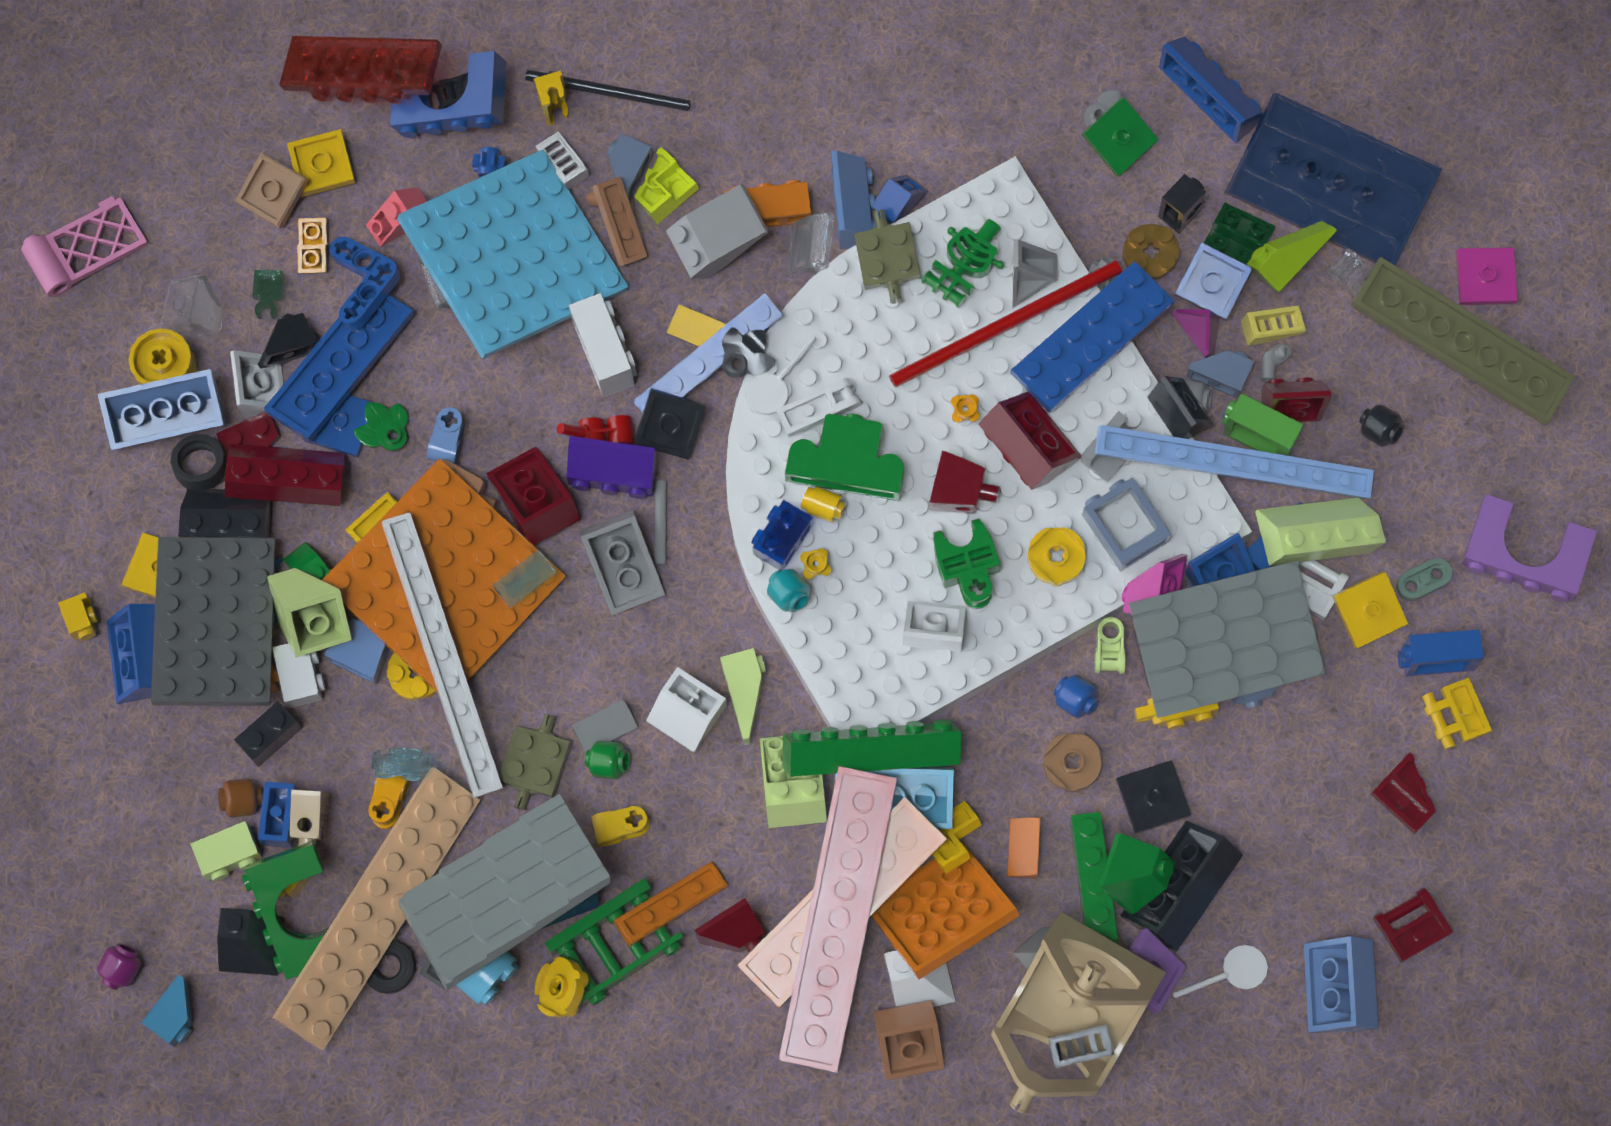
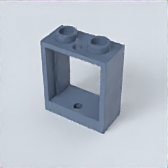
M1133 477L1126 482L1124 479L1117 481L1109 488L1110 492L1103 496L1097 494L1085 502L1086 506L1082 513V516L1120 572L1167 544L1171 537V533ZM1130 492L1155 531L1122 551L1096 512Z

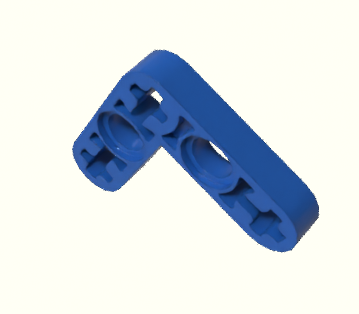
M339 237L330 245L329 251L337 264L364 277L339 310V318L344 327L353 331L362 328L398 283L401 274L393 260L351 238ZM348 249L352 257L344 251ZM365 257L372 258L369 265L365 267L358 266L361 259ZM391 271V273H390L389 275H388V274H384V275L382 276V273H383V272L388 273V272ZM368 290L377 291L373 298L363 299L364 293ZM350 314H351V315H354V316H355L356 314H358L357 317H352V316H351L350 318H348V316H349Z

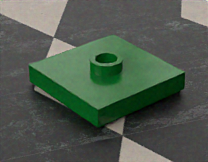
M1124 97L1118 99L1081 134L1116 177L1120 176L1159 140Z

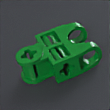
M979 518L971 520L973 536L971 541L965 546L951 544L947 538H944L941 530L933 532L935 560L944 588L959 585L963 601L968 607L973 609L986 607L992 596V583L989 575L1000 572V561L992 538ZM977 587L979 591H982V594L977 595L975 591L972 592L973 588Z

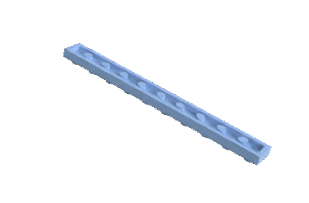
M1106 425L1098 426L1094 455L1362 499L1371 498L1374 470Z

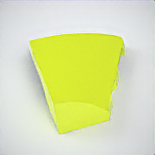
M662 147L657 150L658 158L653 168H648L645 182L639 187L635 195L636 201L657 225L699 189L697 183L680 168L677 161Z

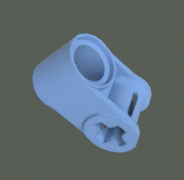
M447 407L438 413L434 431L428 444V460L437 461L440 458L442 461L445 459L456 465L464 432V422L461 413L457 409ZM451 418H454L456 424H451L450 428H447L445 422H450Z

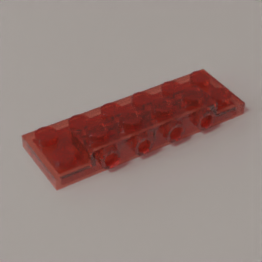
M292 36L279 86L285 91H308L312 98L322 102L328 101L329 97H336L342 102H352L353 98H360L367 103H376L377 98H381L392 104H400L401 99H410L411 95L430 94L442 44L438 39Z

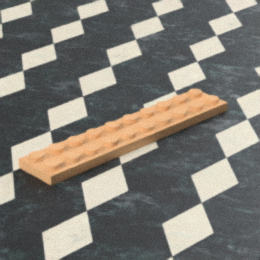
M429 769L273 1015V1019L319 1050L325 1049L406 920L399 907V899L407 891L434 875L480 802V799L477 797L473 798L470 792L438 769Z

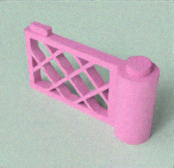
M113 196L98 203L100 208L46 236L35 234L24 240L21 252L49 297L61 295L68 291L74 283L148 245L120 197L116 200ZM119 207L123 213L121 223L106 221L108 213ZM88 223L99 225L96 236L81 234L83 226ZM104 226L118 229L115 242L100 238ZM123 231L135 233L138 241L130 245L119 243ZM63 236L74 238L70 250L58 247L55 240ZM79 239L93 242L90 255L75 251ZM98 244L113 247L111 254L105 258L95 256ZM73 257L88 260L86 267L74 274L70 267Z

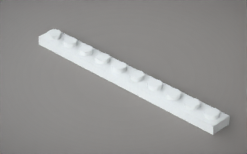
M409 512L383 520L381 523L473 798L500 790L503 787L411 514Z

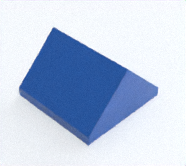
M1236 533L1189 561L1185 574L1193 586H1198L1255 570L1240 534Z

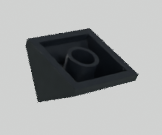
M1164 376L1147 396L1173 437L1189 439L1214 426L1183 378Z

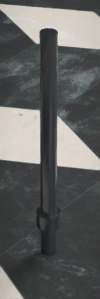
M527 70L525 80L535 82L534 78L554 72L543 73ZM563 76L564 86L568 89L689 111L690 100Z

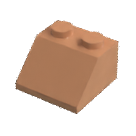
M932 1000L873 1012L886 1080L945 1069Z

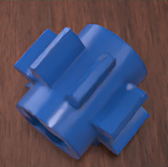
M482 147L480 154H473V171L478 172V177L480 178L507 165L506 156H501V150L498 148Z

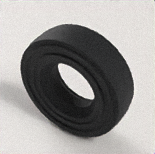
M392 940L382 958L388 955L396 957L400 963L398 973L394 977L384 978L379 975L376 966L367 980V984L380 993L391 994L403 990L409 985L415 973L413 954L404 944Z

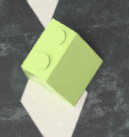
M296 568L267 576L279 626L296 658L352 640L341 592L338 588Z

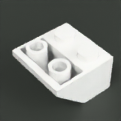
M677 667L662 688L646 722L695 753L726 709V698Z

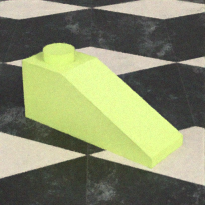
M754 648L720 657L744 745H748L751 742L762 686L761 673L766 672L762 655L756 656Z

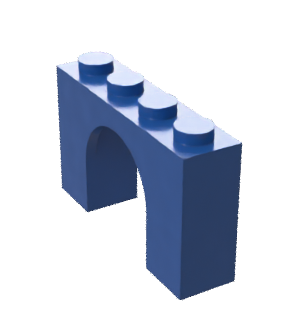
M495 51L469 54L466 89L462 97L455 104L445 109H432L430 105L431 70L419 60L394 63L390 126L400 133L401 136L412 138L422 133L437 135L447 130L463 132L467 128L489 129L492 125L503 124L506 61Z

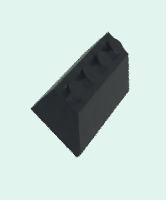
M1185 821L1165 850V853L1175 862L1167 889L1135 914H1129L1124 910L1120 915L1139 930L1148 928L1166 947L1178 951L1243 856L1224 836L1188 821Z

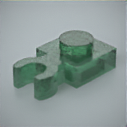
M254 270L252 297L254 300H260L255 306V314L258 319H261L262 311L267 308L271 309V318H277L278 311L274 301H282L283 271Z

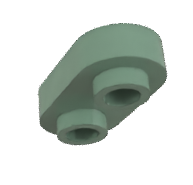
M1433 558L1403 573L1396 585L1397 592L1406 601L1419 600L1445 587L1452 577V567L1444 559ZM1439 571L1441 578H1433L1431 572ZM1406 584H1414L1416 590L1413 592L1408 591Z

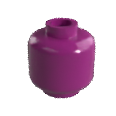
M121 943L108 947L97 967L98 974L103 978L102 984L114 990H118L119 986H130L141 967V960L137 957L139 953L135 949Z

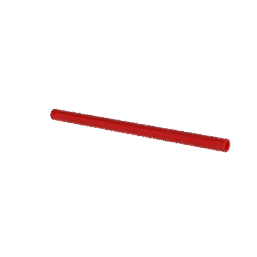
M1114 260L890 374V381L896 388L1122 273L1121 267Z

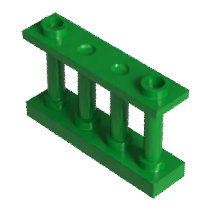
M645 878L545 942L553 957L559 954L560 957L564 956V958L574 960L579 964L581 970L587 973L588 984L584 988L586 993L583 994L581 1000L584 1006L589 1003L592 1006L600 1003L607 997L605 994L607 991L665 954L669 957L682 948L680 943L684 942L681 933L678 932L671 937L664 926L655 931L661 944L646 953L640 942L632 945L629 949L637 960L621 969L598 934L600 932L598 927L606 922L614 924L615 919L624 915V910L632 905L637 907L650 899L648 895L652 893V890ZM581 938L589 940L611 974V977L599 985L595 984L573 950L575 948L574 943Z

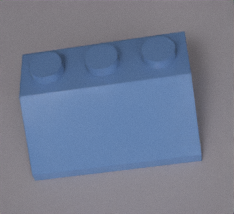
M835 150L831 151V166L839 248L841 250L850 249L856 245L854 233L868 231L876 227L875 220H871L870 212L875 210L872 207L875 198L874 194L868 193V185L873 184L871 167L866 168L865 158Z
M1349 936L1305 943L1304 960L1308 1032H1359L1378 1029L1373 940Z

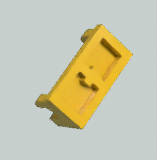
M561 70L534 78L547 127L555 125L554 115L552 114L555 108H561L563 116L567 118L569 111L565 101L567 95Z
M679 304L666 333L696 346H701L726 324Z

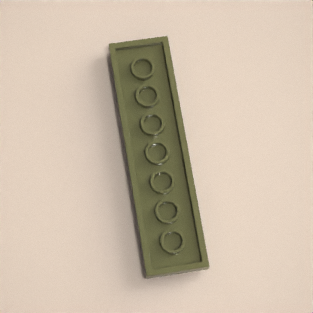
M1382 257L1376 261L1350 305L1544 426L1549 423L1575 377Z

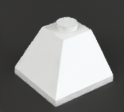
M897 951L884 953V961L896 1007L931 1000L933 1007L956 1002L946 963L918 980Z

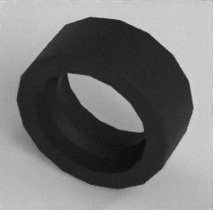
M193 434L183 438L176 444L171 452L170 463L176 480L183 487L192 491H205L214 488L222 481L226 474L227 460L221 444L215 438L206 434ZM198 450H208L214 454L216 462L207 473L190 475L183 470L182 463L190 453Z

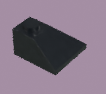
M230 908L220 909L217 934L219 972L278 976L273 957L277 956L273 945H267L263 930L267 929L263 918H257L255 911ZM278 916L284 925L285 917Z

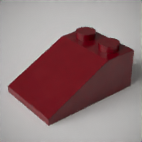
M1309 377L1299 378L1296 382L1273 379L1263 385L1261 390L1262 404L1297 422L1321 421L1331 398V390L1321 380L1313 381V378Z
M536 446L486 473L517 528L532 545L581 520L571 495Z

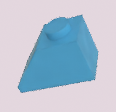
M180 975L175 978L141 1022L173 1047L178 1043L182 1044L186 1041L192 1032L190 1027L193 1024L189 983Z

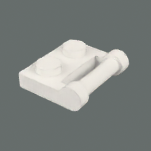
M1315 560L1298 562V566L1301 565L1334 584L1333 588L1330 589L1300 572L1310 613L1325 620L1334 604L1331 595L1343 589L1349 576L1343 572L1339 574Z

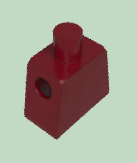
M942 450L929 500V510L976 513L979 499L996 503L1000 486L983 483L986 469L983 466Z

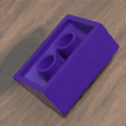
M569 437L566 478L568 485H572L573 489L579 491H589V488L601 489L600 492L608 495H617L618 492L629 493L630 497L636 499H645L646 496L653 497L658 469L655 448Z

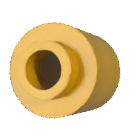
M817 486L815 489L808 487L802 499L801 509L806 510V514L833 523L835 518L841 519L846 503L842 502L843 496Z

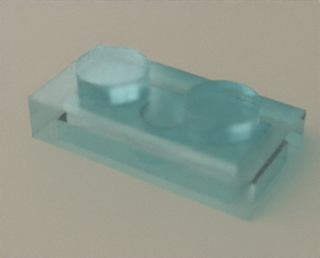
M537 550L494 583L493 588L508 607L512 608L556 574V570L541 551Z

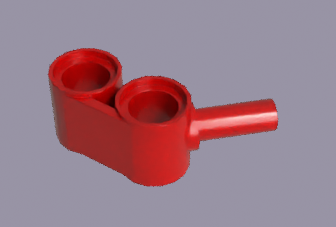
M629 415L611 416L607 418V424H604L602 418H584L579 420L578 426L559 423L556 429L557 433L562 435L634 445L632 417Z

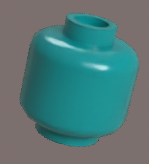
M794 569L778 570L770 576L767 595L782 611L797 612L806 606L810 599V586Z

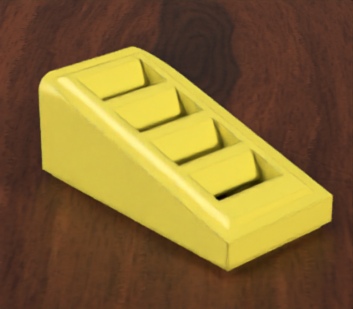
M1299 305L1247 312L1241 320L1248 346L1271 342L1306 332ZM1287 315L1291 316L1293 327L1289 328ZM1276 318H1279L1282 329L1278 328ZM1266 320H1268V324L1270 327V330L1268 331L1266 329L1264 322Z

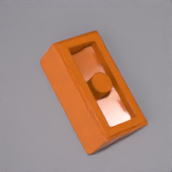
M1040 818L1010 819L1007 877L1037 879Z

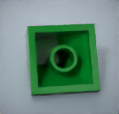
M1116 833L1099 887L1126 912L1135 914L1167 889L1175 862L1156 846L1121 833Z

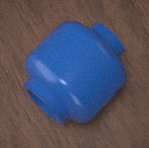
M1078 675L1064 677L1054 691L1056 705L1075 718L1083 717L1085 714L1091 715L1099 703V700L1096 699L1098 694L1097 688Z

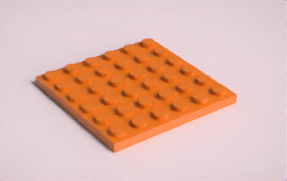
M440 458L321 580L338 588L341 592L344 607L437 693L438 690L381 523L383 520L410 512L467 681L566 577Z

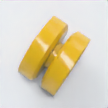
M159 328L147 331L137 338L130 349L128 359L130 370L140 385L198 371L196 357L181 335L173 330Z

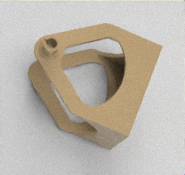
M1061 912L1044 936L1029 969L991 1034L1015 1084L1019 1087L1014 1097L1010 1100V1106L1015 1110L1017 1105L1020 1104L1021 1106L1017 1112L1026 1113L1034 1097L1095 1096L1166 972ZM1107 1024L1114 1055L1075 1063L1087 1079H1045L1026 1066L1010 1034L1028 1036L1050 1045L1048 1036ZM1100 1033L1094 1034L1098 1051L1104 1050ZM1082 1037L1086 1053L1092 1052L1089 1037ZM1072 1039L1074 1055H1079L1077 1039ZM1065 1041L1059 1042L1061 1053L1068 1057Z

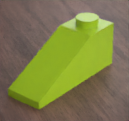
M1320 221L1266 243L1252 254L1251 260L1247 265L1252 268V271L1267 287L1280 292L1337 230L1333 226Z

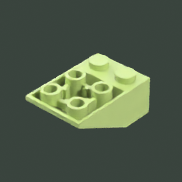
M783 736L760 738L768 828L827 822L822 775L790 777L782 768Z

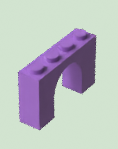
M1486 494L1481 501L1461 565L1467 566V570L1475 574H1484L1485 572L1494 575L1495 579L1502 583L1511 584L1515 582L1521 584L1523 589L1529 592L1539 593L1542 591L1551 594V598L1559 602L1573 601L1578 594L1597 531L1569 522L1563 531L1555 559L1539 567L1526 566L1511 557L1504 542L1505 529L1514 503Z

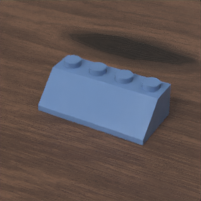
M211 369L98 394L111 450L227 424L221 397Z

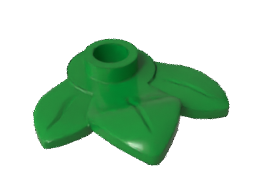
M367 403L364 412L367 424L353 431L358 441L367 447L382 446L388 451H398L403 448L407 440L405 427L408 422V415L403 406L397 403L388 410L380 403ZM393 432L398 437L395 440H390L387 435Z

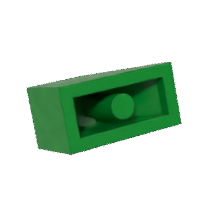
M306 542L282 559L289 569L296 568L319 580H322L330 572V569Z

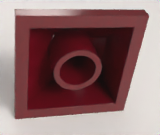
M745 898L694 930L700 944L739 953L746 949L750 953L766 937L762 926Z

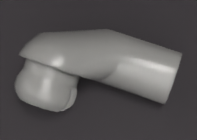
M1277 344L1262 355L1261 381L1268 382L1275 379V368L1291 356L1292 351L1289 345Z

